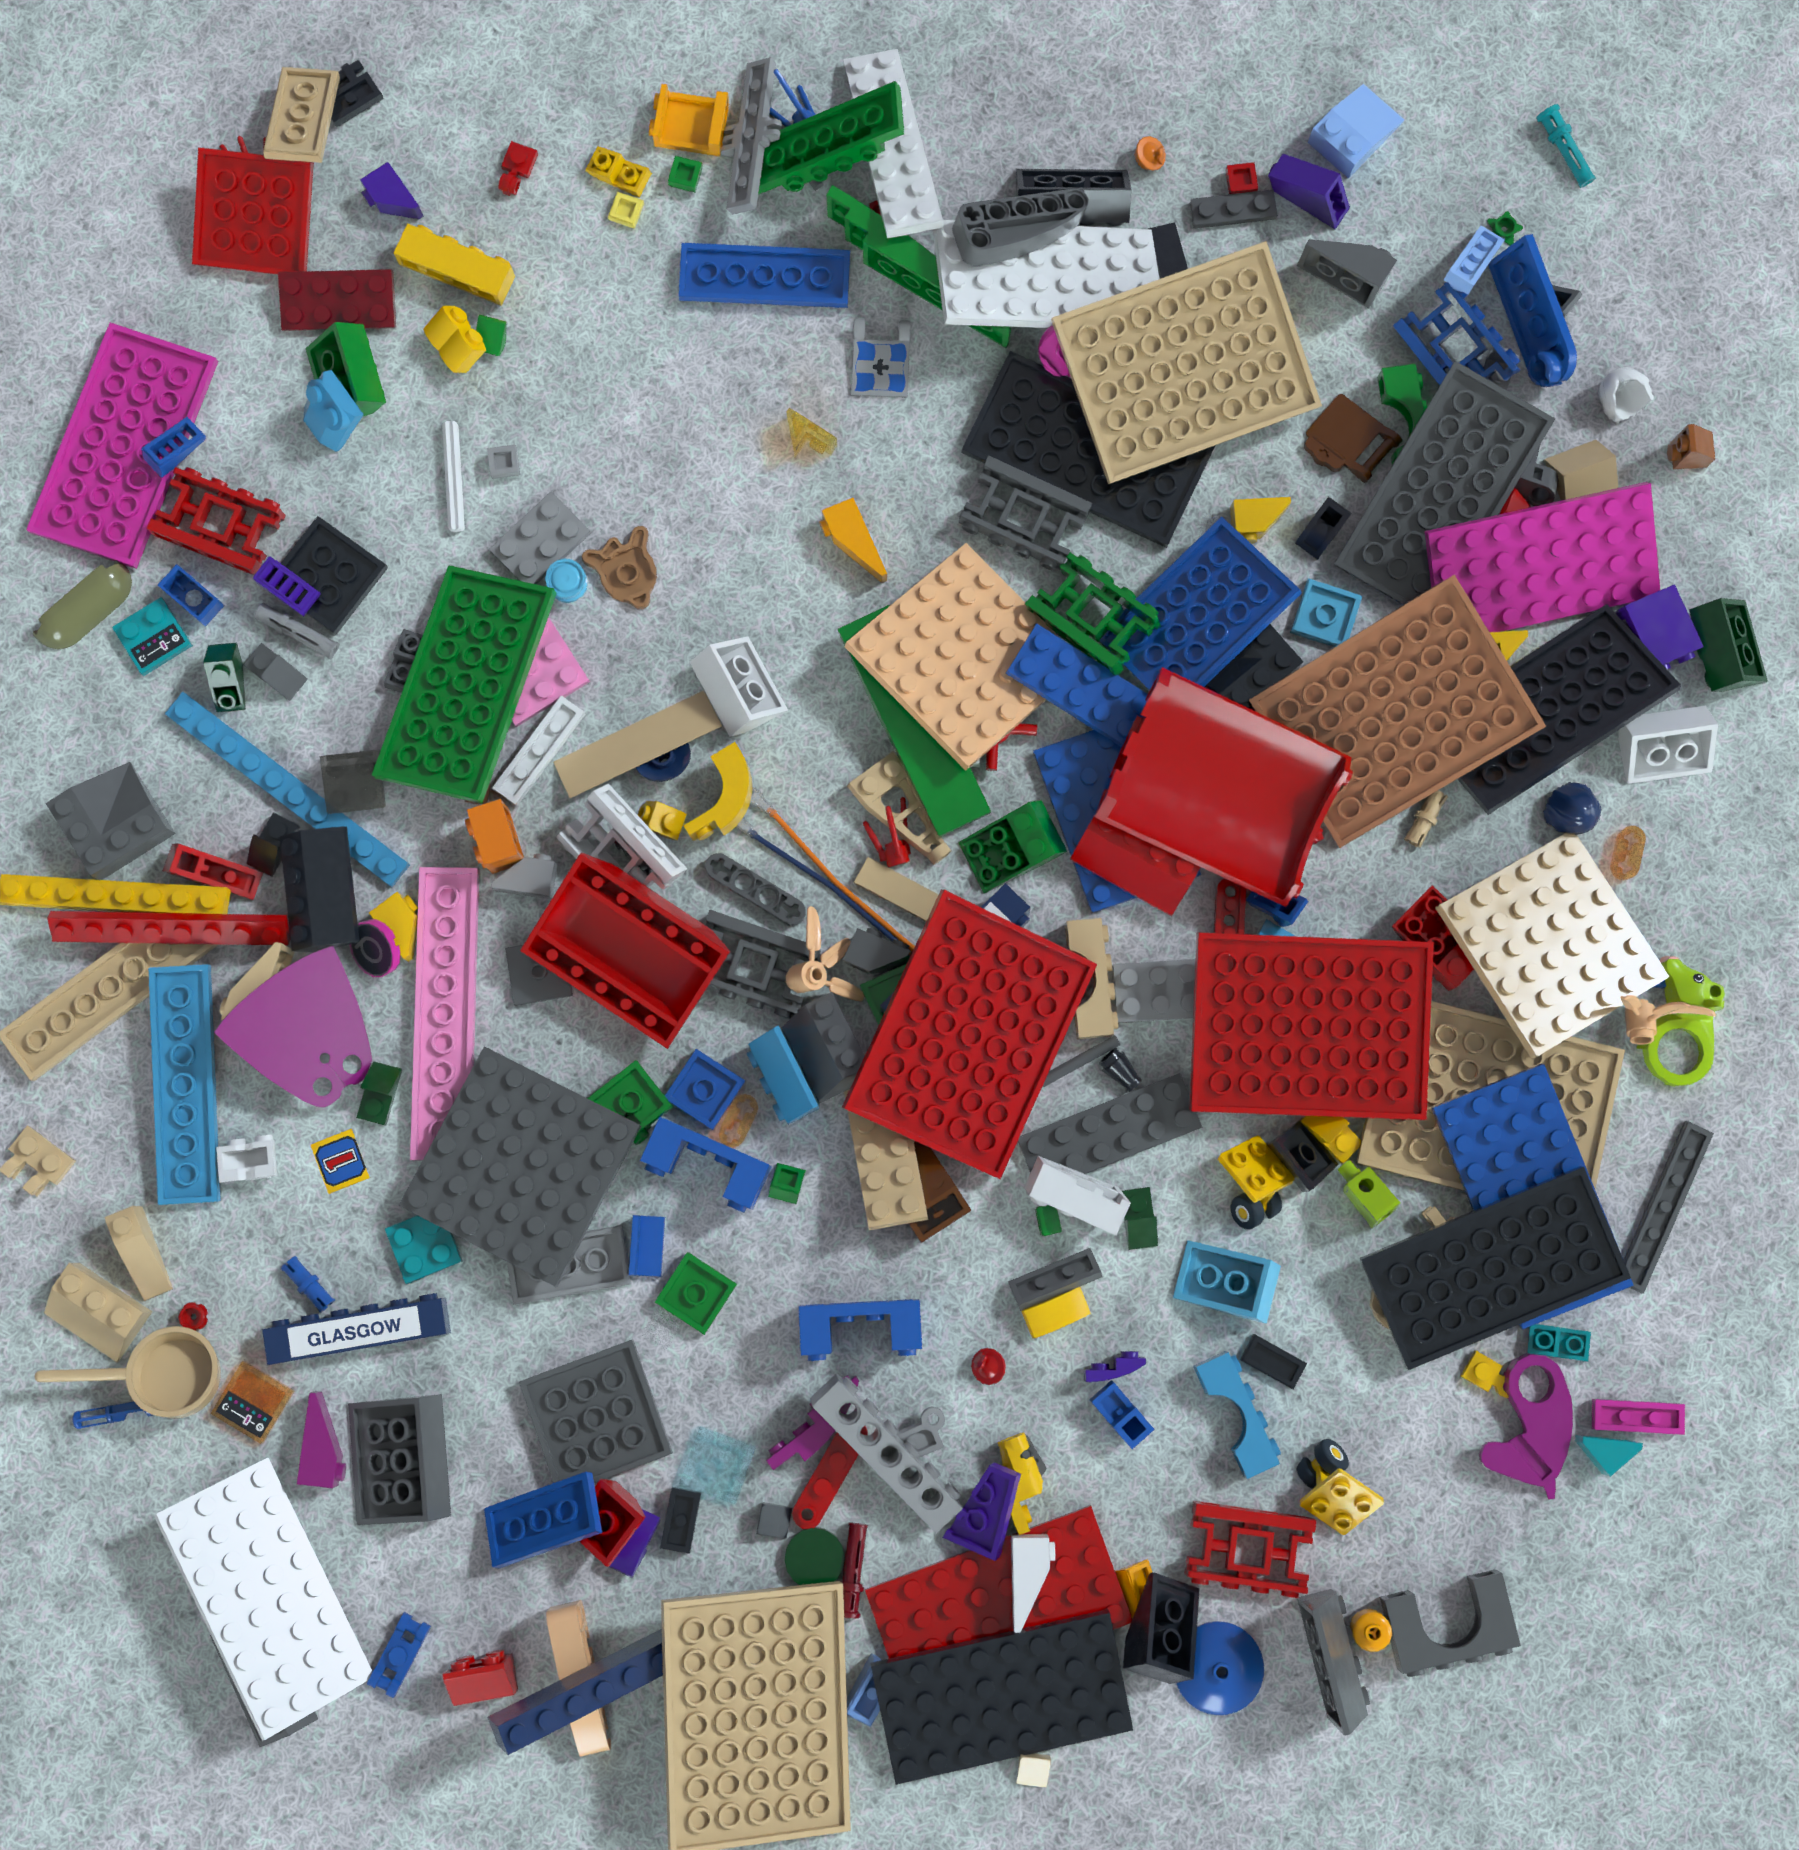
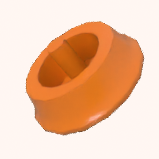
M1146 136L1139 140L1134 156L1142 169L1154 171L1164 165L1166 153L1160 141L1154 137Z

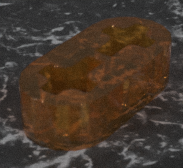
M1637 826L1623 828L1616 837L1610 870L1612 875L1619 880L1633 878L1640 869L1646 836L1644 831ZM1632 832L1634 833L1633 838L1638 839V842L1632 844L1630 850H1627L1629 841L1624 839V836ZM1626 856H1629L1627 865L1632 867V870L1623 874V869L1618 867V864L1624 862Z
M743 1094L736 1097L722 1123L719 1138L728 1147L735 1148L742 1145L756 1118L759 1109L758 1103L751 1095ZM746 1099L750 1100V1106L753 1108L752 1113L746 1112L742 1121L737 1119L740 1114L737 1104L739 1102L744 1103ZM735 1122H738L740 1125L737 1133L741 1135L740 1139H733L731 1143L727 1142L728 1136L724 1134L725 1130H731Z

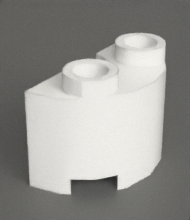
M273 1135L255 1136V1142L246 1144L245 1139L227 1140L228 1146L216 1147L219 1183L278 1176Z

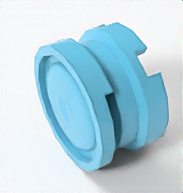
M564 558L552 563L546 571L547 587L554 588L557 593L555 597L557 600L571 603L583 597L587 590L588 581L579 563L572 559Z

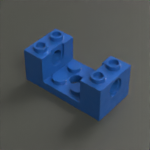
M659 1117L640 1161L646 1163L645 1170L664 1177L665 1172L673 1174L686 1142H688L687 1149L703 1156L706 1155L707 1151L716 1155L714 1158L716 1162L730 1168L733 1167L734 1163L737 1164L723 1197L728 1199L727 1206L745 1213L746 1208L754 1209L772 1168L771 1165Z
M905 1299L800 1305L801 1356L807 1355L808 1361L826 1360V1354L832 1353L831 1317H836V1322H854V1316L866 1315V1321L884 1320V1314H890L892 1351L898 1350V1356L916 1355V1349H922L920 1300Z

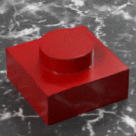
M1255 162L1227 165L1225 171L1229 194L1258 191Z

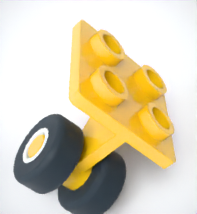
M1256 1135L1219 1155V1162L1245 1192L1236 1196L1230 1205L1231 1215L1240 1227L1248 1230L1253 1229L1263 1222L1265 1214L1268 1219H1271L1280 1213L1282 1200L1277 1191L1292 1184L1295 1178L1260 1136Z
M1324 1439L1314 1448L1315 1459L1311 1462L1307 1457H1303L1296 1468L1303 1483L1312 1489L1300 1499V1506L1340 1534L1346 1535L1384 1505V1499L1345 1472L1349 1465L1345 1451L1335 1441Z

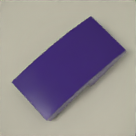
M1120 1351L1121 1357H1113V1369H1109V1363H1091V1369H1084V1381L1098 1382L1122 1377L1146 1365V1358L1138 1357V1351Z
M643 1509L642 1511L646 1518L609 1566L630 1578H633L647 1552L646 1547L660 1523V1517Z

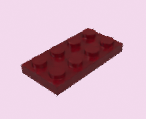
M392 269L278 272L282 331L326 330L334 322L363 324L365 329L396 328L394 272Z

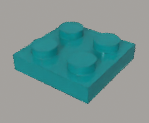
M418 1215L385 1228L405 1284L463 1262L453 1234Z

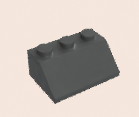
M830 992L805 1004L797 1014L781 1027L819 1103L849 1090L865 1057L833 993Z

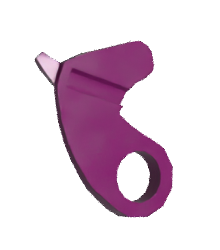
M1523 1354L1512 1360L1504 1372L1505 1382L1503 1390L1507 1393L1508 1400L1516 1411L1524 1431L1503 1443L1496 1441L1485 1442L1479 1452V1460L1483 1467L1527 1484L1543 1487L1549 1500L1555 1499L1556 1478L1560 1474L1567 1457L1572 1437V1398L1564 1375L1557 1363L1544 1355ZM1536 1365L1542 1368L1548 1376L1549 1387L1542 1399L1530 1402L1520 1392L1519 1379L1525 1369Z

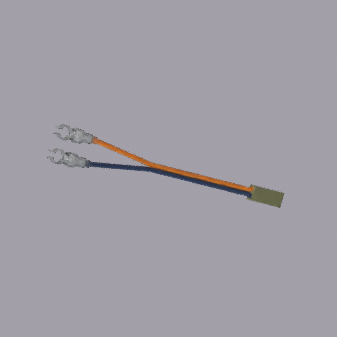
M752 787L750 805L757 807L764 814L774 818L831 882L758 835V832L745 820V817L742 818L735 828L740 830L745 836L757 840L831 889L891 942H893V939L900 940L910 946L908 950L913 952L915 946L840 883L777 814L778 811L764 798L763 793L757 788Z

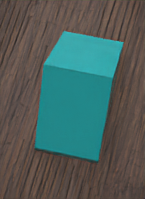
M1575 1435V1442L1603 1475L1610 1477L1643 1449V1443L1636 1441Z

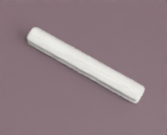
M446 421L442 424L448 528L451 532L464 531L465 526L459 426L455 421Z

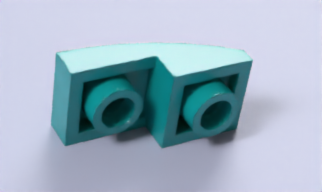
M1535 1324L1530 1326L1527 1353L1588 1362L1591 1332Z

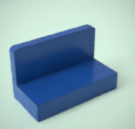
M633 1215L629 1275L662 1277L665 1217Z

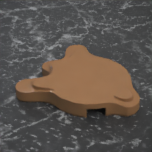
M644 526L635 527L628 543L625 545L621 544L617 538L612 537L607 541L602 550L588 549L582 554L583 563L599 574L605 591L612 598L629 603L636 609H645L649 606L650 594L657 579L656 566L647 551L649 533Z

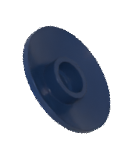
M686 743L636 767L642 777L650 781L664 782L674 779L687 768L690 762V746Z

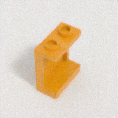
M661 84L660 93H655L653 108L657 110L656 117L651 119L649 124V136L653 137L654 146L721 156L724 128L726 127L730 105L728 92L717 91L716 98L670 92L667 84Z

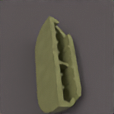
M115 561L114 565L108 568L100 565L38 619L41 626L38 630L33 631V636L41 644L52 649H65L80 641L127 599L131 591L132 579L126 565Z

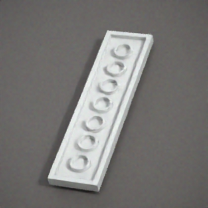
M898 49L843 59L852 99L893 81H896L901 87L904 135L884 142L885 151L878 153L875 160L868 162L887 238L943 228V218Z

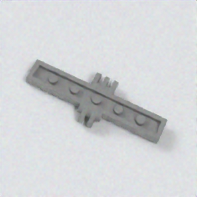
M771 57L747 63L739 123L724 128L725 136L722 141L724 146L721 148V154L726 157L734 156L726 207L732 215L756 209L764 149L770 146V142L780 139L779 130L781 129L782 122L769 117L775 77L774 69H776V63Z

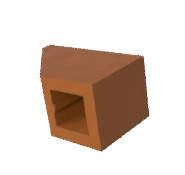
M1688 424L1670 442L1667 448V458L1669 461H1672L1673 470L1707 468L1715 460L1713 432L1695 424Z

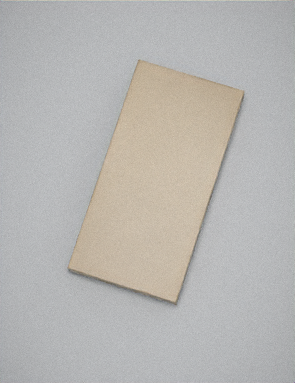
M282 67L263 149L265 159L322 163L340 79L338 71Z

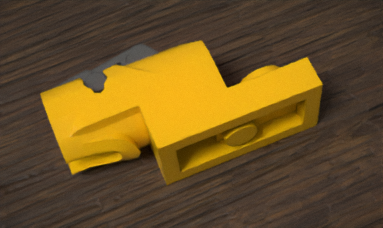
M1024 1432L997 1442L1000 1449L1002 1466L1021 1473L1011 1512V1518L1018 1535L1029 1532L1028 1523L1033 1522L1027 1505L1021 1506L1020 1502L1042 1493V1475L1047 1469L1030 1438Z

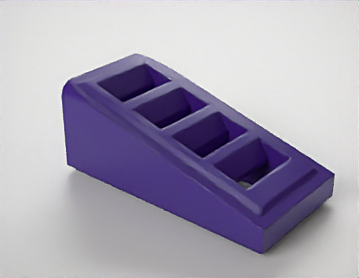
M271 556L266 559L253 577V580L259 586L303 617L321 595L319 591ZM284 576L288 577L279 590H277L275 587ZM294 583L298 584L289 597L285 596ZM305 589L308 593L299 604H296L295 601Z

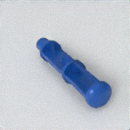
M133 1401L76 1411L73 1414L72 1421L76 1429L124 1421L128 1413L144 1410ZM105 1409L103 1414L81 1417L82 1412ZM144 1411L148 1417L153 1416L152 1414ZM105 1417L107 1422L82 1426L83 1421Z

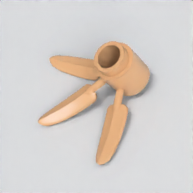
M812 906L807 908L806 948L809 950V961L793 965L786 974L787 986L796 993H805L818 990L825 985L829 987V991L833 994L854 1001H863V992L853 984L836 977L831 978L830 981L826 980L827 973L825 968H831L845 956L851 943L849 938L840 940L820 956V962L815 961V951H819L821 948V928L817 910Z
M1634 995L1620 996L1625 1006L1626 1035L1630 1037L1631 1043L1637 1045L1649 1044L1654 1041V1036L1657 1034L1656 1019L1661 1016L1675 1013L1716 1016L1715 1012L1711 1009L1683 1002L1667 1003L1655 1008L1648 1000L1639 999Z

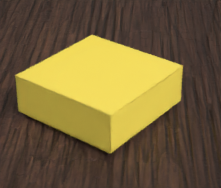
M617 192L608 214V220L635 229L644 206V200Z

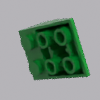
M1042 800L1030 801L958 842L984 894L1068 852Z

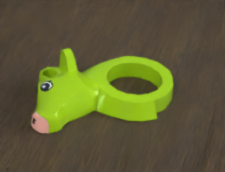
M1671 955L1661 957L1659 961L1669 975L1665 979L1666 987L1664 988L1666 1004L1683 1002L1689 1005L1705 1007L1714 1012L1724 1008L1725 1001H1723L1725 992L1723 986L1712 982L1705 974L1687 967L1678 957ZM1675 1013L1657 1018V1034L1654 1036V1041L1649 1044L1637 1045L1636 1049L1643 1050L1644 1062L1652 1075L1663 1081L1665 1085L1673 1087L1691 1085L1701 1080L1711 1069L1714 1060L1713 1016ZM1672 1029L1686 1031L1694 1038L1698 1045L1699 1055L1697 1063L1692 1070L1681 1075L1671 1073L1664 1068L1658 1057L1659 1041L1665 1033Z

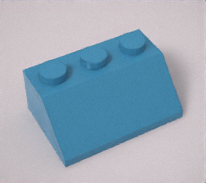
M779 1025L748 1044L751 1051L746 1054L753 1068L760 1067L764 1075L759 1080L767 1095L772 1093L777 1102L772 1107L779 1121L785 1119L789 1125L820 1109Z

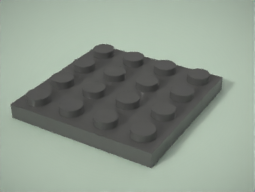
M633 1339L519 1381L553 1483L583 1472L592 1473L594 1483H596L600 1479L612 1477L673 1453Z

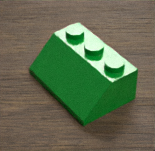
M334 322L305 348L314 379H318L322 372L332 370L364 414L363 416L373 414L386 403L377 366L374 362L369 339L363 324Z

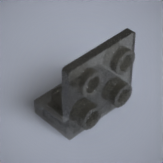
M381 749L319 756L328 814L386 807L383 780L376 779L372 775Z

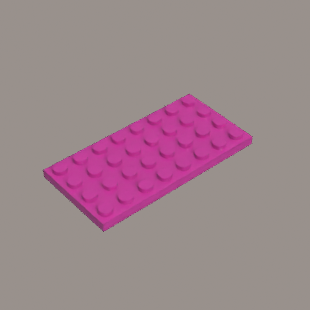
M109 322L26 530L31 534L114 562L118 561L123 565L137 569L151 534L146 529L151 518L156 519L155 513L161 509L170 486V480L174 476L173 469L161 478L144 460L141 448L186 417L195 423L219 362L216 357ZM186 430L182 432L188 439L190 434ZM177 438L173 440L179 447L183 445ZM168 446L165 448L169 454L173 452ZM159 454L157 455L160 460L163 459Z
M1649 482L1424 531L1431 588L1450 576L1455 575L1489 632H1502L1595 611L1606 604L1609 607L1626 604L1660 591L1652 488Z

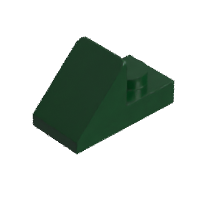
M378 1062L372 1063L360 1086L361 1089H364L356 1118L387 1126L402 1073L401 1068Z
M1150 1187L1122 1191L1131 1203L1124 1217L1128 1250L1158 1246L1157 1216H1154Z

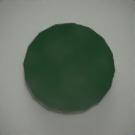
M815 1527L801 1530L792 1537L786 1547L784 1561L788 1574L799 1585L834 1582L843 1570L845 1554L842 1544L835 1534L825 1528Z

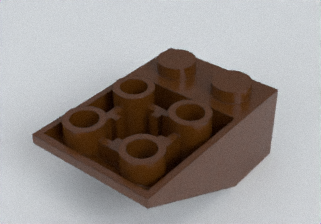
M914 1141L928 1220L908 1224L920 1243H922L972 1210L932 1149Z

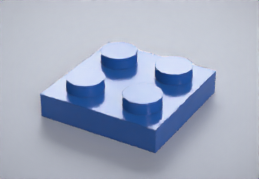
M695 1049L665 1097L669 1102L714 1130L746 1081L698 1049Z

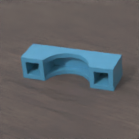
M1224 1351L1194 1365L1193 1368L1205 1394L1225 1396L1233 1401L1240 1411L1242 1431L1231 1451L1243 1477L1249 1479L1279 1465L1280 1462L1277 1456L1281 1455V1452L1274 1438L1269 1439L1264 1428L1268 1427L1263 1413L1261 1410L1256 1412L1251 1402L1255 1399V1396L1248 1382L1243 1384L1239 1373L1242 1372V1368L1235 1355L1230 1356L1229 1352Z

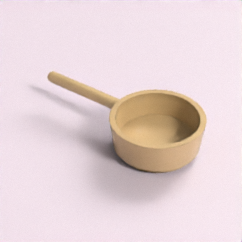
M173 1326L156 1330L142 1339L131 1353L126 1368L40 1370L35 1373L34 1377L37 1382L126 1380L131 1398L141 1409L155 1416L178 1419L191 1416L209 1404L218 1390L221 1368L212 1345L202 1334L187 1327Z

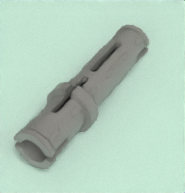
M264 602L259 605L255 612L254 618L276 629V633L282 636L286 634L321 653L328 659H332L339 649L340 644L299 623L289 613L283 614Z

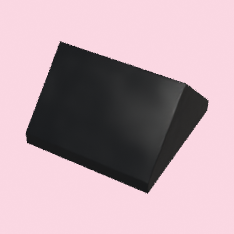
M1300 1120L1267 1144L1294 1176V1182L1302 1192H1309L1314 1189L1339 1165L1329 1151Z

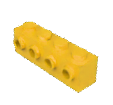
M407 223L394 251L399 265L502 306L515 278L512 266L506 259L499 256L494 258L487 256L481 249L475 246H469L468 248L462 246L450 236L443 235V237L435 235L429 228L423 225H417L416 227Z

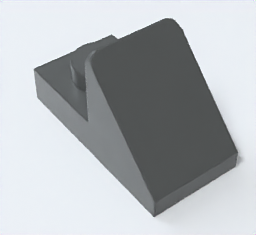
M263 643L257 647L243 664L289 701L308 680L285 659L274 653Z

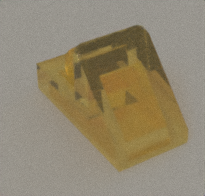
M789 407L786 414L794 458L799 454L807 440L810 442L809 446L816 452L823 454L825 451L832 455L837 448V438Z

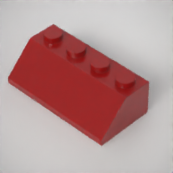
M1096 817L1092 818L1070 858L1073 862L1171 917L1201 868Z

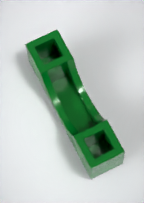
M1416 364L1382 368L1377 376L1381 404L1393 407L1403 415L1408 425L1409 438L1427 408V403L1425 400H1422L1420 391L1423 388L1422 375L1417 373ZM1402 445L1394 451L1393 455L1391 456L1392 465L1395 462L1404 445Z

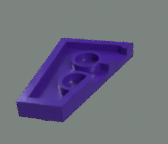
M995 1462L989 1465L972 1491L969 1500L956 1515L955 1521L942 1538L994 1561L1000 1558L1021 1473Z

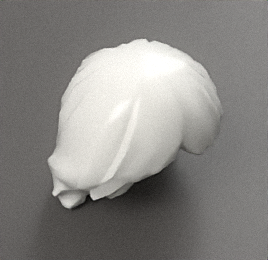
M1621 367L1608 373L1603 378L1599 386L1598 395L1603 405L1604 413L1608 416L1609 420L1612 419L1617 424L1620 421H1626L1630 416H1635L1636 413H1639L1642 408L1653 400L1654 395H1652L1648 377L1635 369Z

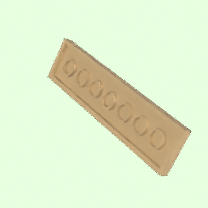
M119 943L0 1031V1039L30 1081H35L148 998V968L192 965L218 945Z

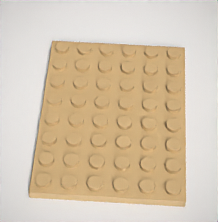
M1267 241L1063 313L1051 319L1108 484L1322 406Z
M1431 1001L1427 1120L1365 1118L1361 1145L1358 1149L1355 1164L1465 1191L1431 1107L1542 1063L1545 1064L1593 1186L1596 1188L1625 1050L1571 1036L1538 1057L1531 1059L1507 1020Z
M834 1581L661 1600L668 1850H720L851 1831L843 1583Z

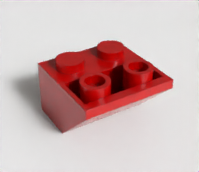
M504 1650L488 1652L486 1657L474 1660V1655L456 1658V1662L451 1663L450 1667L442 1674L453 1706L512 1696L518 1691L513 1653L504 1654Z

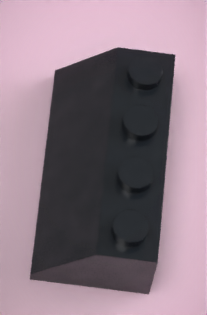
M1016 169V196L1068 189L1083 191L1089 198V204L1079 225L1091 226L1094 223H1106L1109 226H1120L1122 223H1129L1132 189L1128 170Z
M347 827L299 830L279 836L292 951L316 952L331 946L337 948L360 942Z

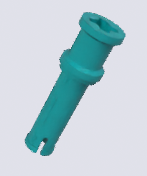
M1554 104L1542 111L1536 117V120L1543 124L1549 135L1548 141L1556 144L1566 164L1576 178L1579 187L1582 188L1592 183L1596 177L1593 175L1583 154L1572 138V127L1570 124H1566L1560 114L1559 104ZM1551 119H1553L1557 127L1554 126ZM1569 150H1570V151L1572 152V154L1574 155V157H1575L1576 161L1578 162V164H1579V166H1580L1581 169H1579L1578 166L1576 165V163H1575L1574 159L1572 158V156H1571Z

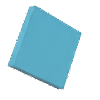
M1308 578L1290 633L1336 647L1349 639L1362 596Z

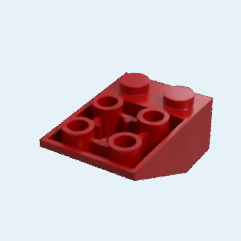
M1431 885L1391 927L1402 941L1434 942L1432 976L1448 991L1457 988L1474 968L1436 910V907L1447 901V899Z

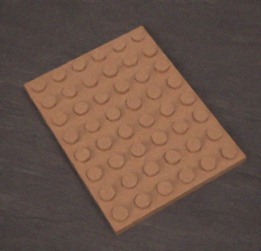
M1455 575L1440 582L1249 699L1256 712L1352 757L1350 769L1353 770L1352 777L1346 786H1341L1323 820L1339 848L1546 727Z

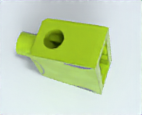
M1350 1159L1338 1168L1339 1173L1347 1181L1343 1192L1371 1229L1396 1211L1400 1201L1370 1167L1361 1172L1353 1160ZM1364 1185L1368 1187L1370 1192L1361 1191L1359 1186Z

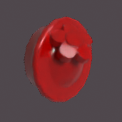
M983 1348L975 1353L972 1358L971 1368L973 1375L979 1382L993 1385L1002 1380L1006 1364L1005 1359L998 1351L992 1348Z

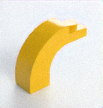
M736 742L710 756L721 774L723 790L715 806L683 825L693 841L708 838L714 833L713 829L719 827L725 836L739 824L748 810L752 796V777L749 766Z

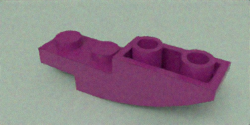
M855 1376L850 1380L858 1388L860 1380ZM851 1403L842 1405L839 1411L842 1414H847ZM812 1407L808 1415L814 1423L809 1425L806 1421L792 1432L795 1438L787 1444L781 1440L768 1450L771 1456L766 1461L773 1470L797 1452L806 1461L828 1441L836 1430Z

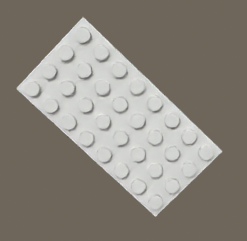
M943 220V228L933 230L944 324L1049 328L1052 326L1051 319L1055 316L1159 279L1152 230L1077 226L1065 236L1034 252L982 266L968 265L961 258L952 233L955 220Z
M268 1458L154 1515L262 1741L369 1680L372 1674L369 1663Z

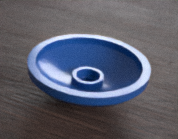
M1222 1621L1201 1624L1197 1626L1194 1679L1176 1683L1177 1687L1189 1704L1204 1713L1228 1715L1238 1712L1253 1701L1261 1688L1264 1678L1262 1653L1250 1634L1239 1626ZM1221 1666L1227 1669L1223 1677H1219L1216 1674L1217 1669Z

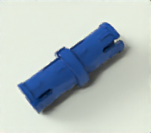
M296 1256L292 1257L287 1261V1265L284 1264L281 1267V1270L297 1285V1291L300 1294H305L318 1311L322 1313L335 1299L319 1284V1278L316 1274L311 1275Z

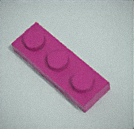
M1592 1399V1429L1685 1435V1404Z

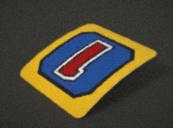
M352 1129L310 1145L328 1194L370 1178Z

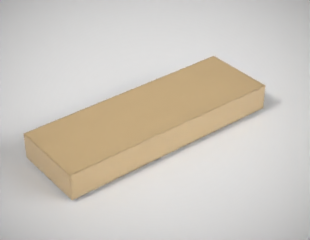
M867 857L854 881V884L925 922L938 897L937 893Z

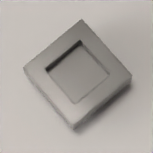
M515 444L487 448L492 479L520 475L518 451Z

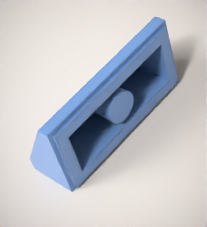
M872 1653L847 1696V1715L869 1727L872 1726L880 1711L871 1662L882 1659Z

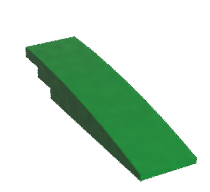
M832 185L826 194L827 216L845 227V240L863 250V264L943 311L936 256L909 235L887 238L881 215ZM967 325L1004 348L1008 347L1011 327Z
M890 605L838 628V634L844 646L850 638ZM847 650L851 662L864 686V690L938 837L940 838L990 814L991 810L971 768L965 771Z

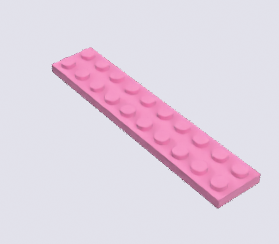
M419 867L410 1160L423 1161L474 1066L479 868Z

